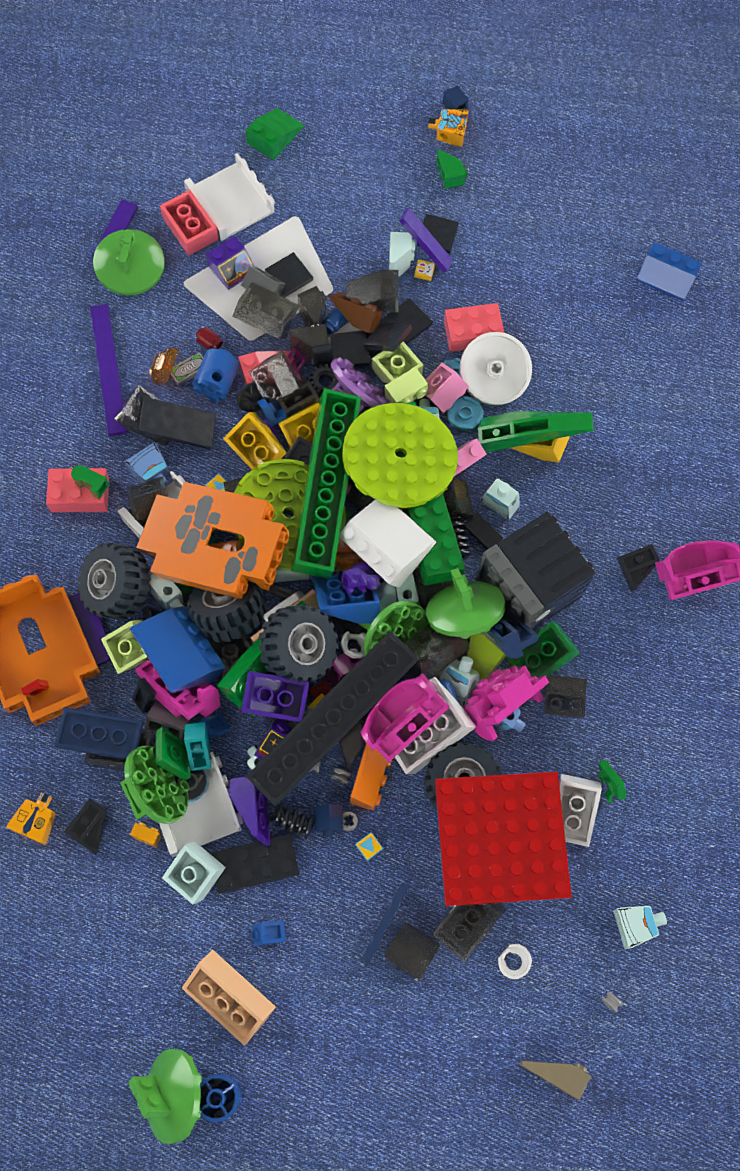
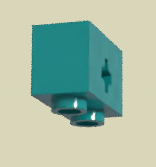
M206 723L185 724L184 741L191 771L211 769V747Z

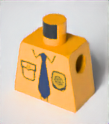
M41 792L36 803L26 799L6 827L29 839L46 845L56 814L47 808L52 797Z

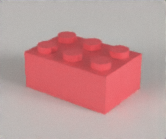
M191 190L160 205L163 220L188 256L219 240L217 227Z
M498 303L445 310L444 325L450 352L465 350L475 338L485 333H504Z
M88 468L105 476L109 482L106 468ZM49 469L46 504L51 512H108L109 486L99 500L92 496L90 489L79 487L75 484L71 476L72 469Z

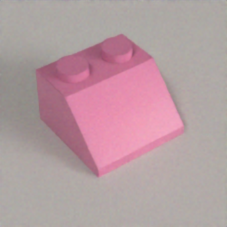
M441 363L425 379L428 383V392L425 397L444 413L452 407L459 397L465 394L469 386L454 370Z

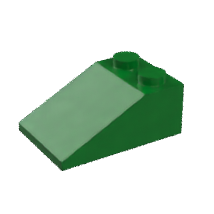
M276 108L252 122L245 130L246 141L248 145L274 160L301 131L304 124Z
M551 621L536 633L538 641L522 649L523 656L519 658L507 657V659L513 666L520 667L525 665L532 677L546 676L547 678L579 655L580 651L559 624Z

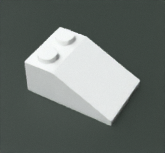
M561 774L559 787L565 841L589 847L602 791L601 782Z

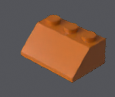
M367 743L351 794L350 804L374 811L375 806L379 807L382 795L379 794L380 787H385L387 775H384L386 767L390 768L392 760L388 762L377 749L373 751Z

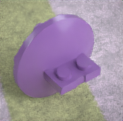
M341 357L333 360L331 367L338 380V384L332 390L361 397L358 416L366 408L371 409L378 405L391 403L382 395L384 391L378 385H368L372 379L366 373L362 374L353 368V364L349 360H343Z

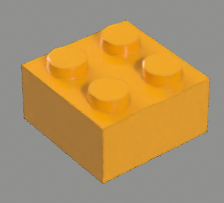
M141 822L139 824L135 823L130 833L134 839L155 848L158 847L162 838L158 829L153 827L149 829L146 824Z

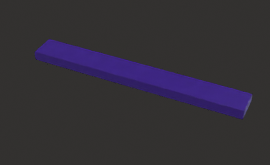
M108 304L91 306L90 311L108 435L110 437L128 434Z

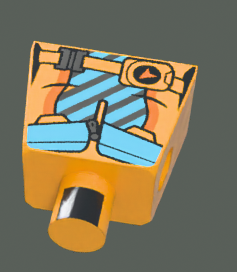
M443 109L439 119L429 118L428 128L437 130V140L462 147L468 110Z

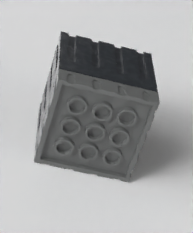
M546 511L483 552L475 579L497 587L504 596L505 607L530 629L534 630L581 599L595 575V569L589 561L584 559L580 548L574 546L570 541L569 534L560 528L556 517Z

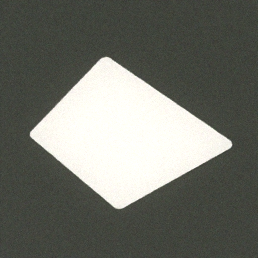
M298 217L288 219L244 245L254 266L263 271L294 252L313 276L314 280L287 297L284 298L280 294L277 303L266 304L256 294L255 296L248 294L245 291L246 289L241 286L242 282L228 290L209 267L184 281V286L250 341L263 335L333 291V286Z

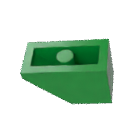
M437 150L436 163L444 188L448 189L465 185L468 172L467 168L463 167L462 161L442 150Z

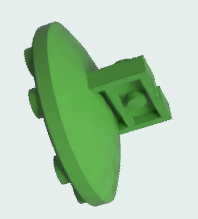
M126 229L108 235L99 243L94 253L93 266L98 280L108 290L120 295H138L150 290L159 282L164 272L165 260L159 243L153 237L142 231Z
M458 568L451 570L453 585L437 592L427 605L426 615L428 623L438 633L463 639L481 632L490 631L491 627L502 618L505 612V600L502 592L489 583L467 581L466 576L461 575Z
M406 600L386 607L372 623L360 624L368 630L364 641V657L391 631L419 658L430 635L425 610L418 604Z
M141 746L133 750L125 761V780L120 782L126 797H128L136 819H141L147 815L152 820L162 824H171L178 821L185 815L188 808V783L182 780L176 784L174 774L156 764V746Z
M167 1049L163 1051L153 1062L148 1076L131 1077L128 1083L134 1097H136L143 1118L148 1119L155 1137L165 1144L180 1143L189 1137L195 1122L199 1120L201 1115L199 1107L202 1077L197 1072L192 1056L181 1049Z

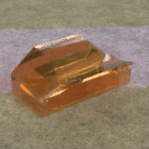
M168 348L155 355L150 368V374L154 383L160 385L168 381L179 351L177 348Z
M345 542L338 543L334 571H347L354 564L365 562Z

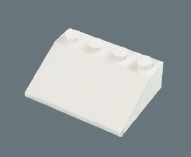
M376 499L353 517L339 534V537L387 583L399 588L436 543L432 537L401 509L378 503Z
M433 677L430 682L436 687V692L448 703L450 708L395 756L405 774L417 773L429 764L431 758H436L438 752L441 750L443 752L446 751L447 746L455 744L476 728L467 712L436 677Z

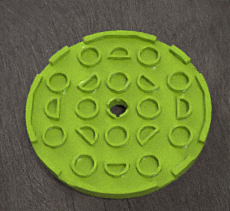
M388 403L365 411L350 425L343 444L344 467L347 475L354 481L355 486L364 495H369L376 499L378 503L392 507H416L439 497L453 480L458 464L456 442L447 426L429 411L410 404ZM401 450L406 456L400 458L395 453Z
M292 459L271 460L258 465L257 468L247 473L241 479L234 492L269 501L273 506L274 516L270 521L283 524L289 531L288 543L286 548L283 549L281 563L277 568L291 570L308 472V465H305V462ZM345 505L343 509L340 532L343 530L346 523ZM283 511H292L293 517L289 519L283 514ZM235 534L237 539L241 542V545L244 546V537L242 535Z

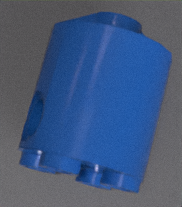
M226 349L207 350L193 380V391L209 397L215 403H219L229 393L240 368L239 361Z
M214 1074L201 1082L199 1108L203 1119L210 1122H221L231 1117L239 1109L242 1101V1091L239 1083L232 1076ZM215 1092L219 1093V1095L222 1098V1102L220 1101Z

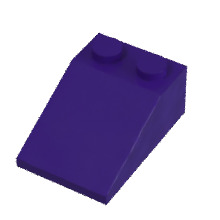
M249 671L241 712L299 723L303 719L309 682L299 683V680L290 681L285 679V677Z
M246 777L230 779V787H228L230 799L233 801L252 835L264 845L270 846L267 798Z

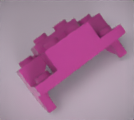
M698 541L674 549L663 561L655 562L659 580L665 581L669 600L740 581V546L735 542Z
M150 660L136 668L137 675L142 679L145 678L155 691L154 698L176 718L182 714L189 720L197 713L202 714L206 718L221 706L219 691L209 683L171 693Z
M514 665L504 670H500V668L495 669L489 673V678L477 682V687L471 691L473 696L467 700L468 704L463 707L476 726L474 728L475 732L486 740H495L498 736L492 725L499 724L528 699L535 700L537 703L544 700L539 690L549 683L546 676L532 677L525 665L520 667Z
M422 673L418 678L406 680L395 685L374 705L361 730V735L373 751L377 749L390 762L448 710L450 706L436 692V687Z

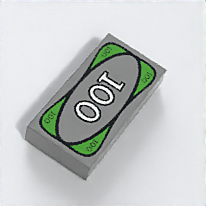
M199 352L168 369L178 386L196 376L203 360L202 355Z

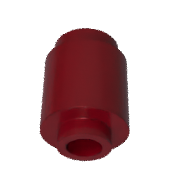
M207 327L200 328L195 335L197 337L196 342L207 350L220 349L223 344L221 337Z

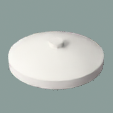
M489 332L480 335L466 347L460 360V377L469 386L467 388L468 393L484 404L504 405L514 401L524 393L531 380L532 362L527 349L519 340L506 333Z

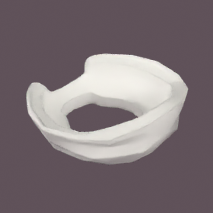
M347 631L341 640L344 653L351 658H363L366 634H350ZM350 639L357 640L361 646L360 653L349 651L347 644Z
M520 944L509 945L498 957L500 971L510 979L523 977L531 968V955L526 947ZM511 952L521 957L522 965L518 970H511L507 967L504 961L507 953Z

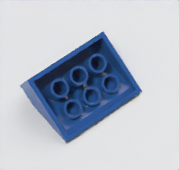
M362 558L335 561L334 572L329 579L311 576L320 613L324 612L327 615L359 624H370L380 614V601L376 589L369 590L366 588V591L363 593L358 588L354 589L353 593L349 595L342 586V574L344 571L351 569L356 563L365 562Z
M185 606L171 608L130 628L132 634L171 693L212 683L226 669L210 642L204 637L197 625L193 623Z

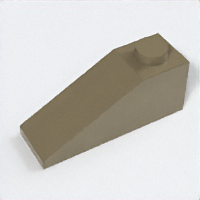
M521 1061L519 1064L577 1100H580L591 1078V1075L586 1073L588 1069L578 1063L574 1066L572 1064Z

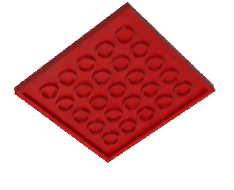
M558 772L435 779L445 906L572 898Z

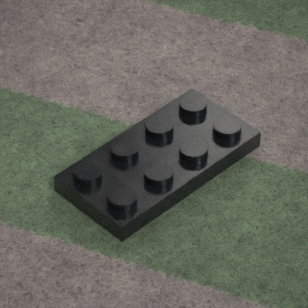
M291 834L270 838V846H266L258 841L210 853L226 867L216 881L218 894L299 875Z

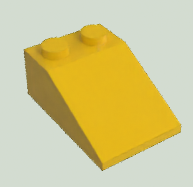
M319 402L278 423L290 448L298 436L310 443L313 442Z
M248 412L223 438L252 470L262 463L282 459L287 454L270 428L255 412Z
M570 436L513 447L512 449L543 461L559 463Z

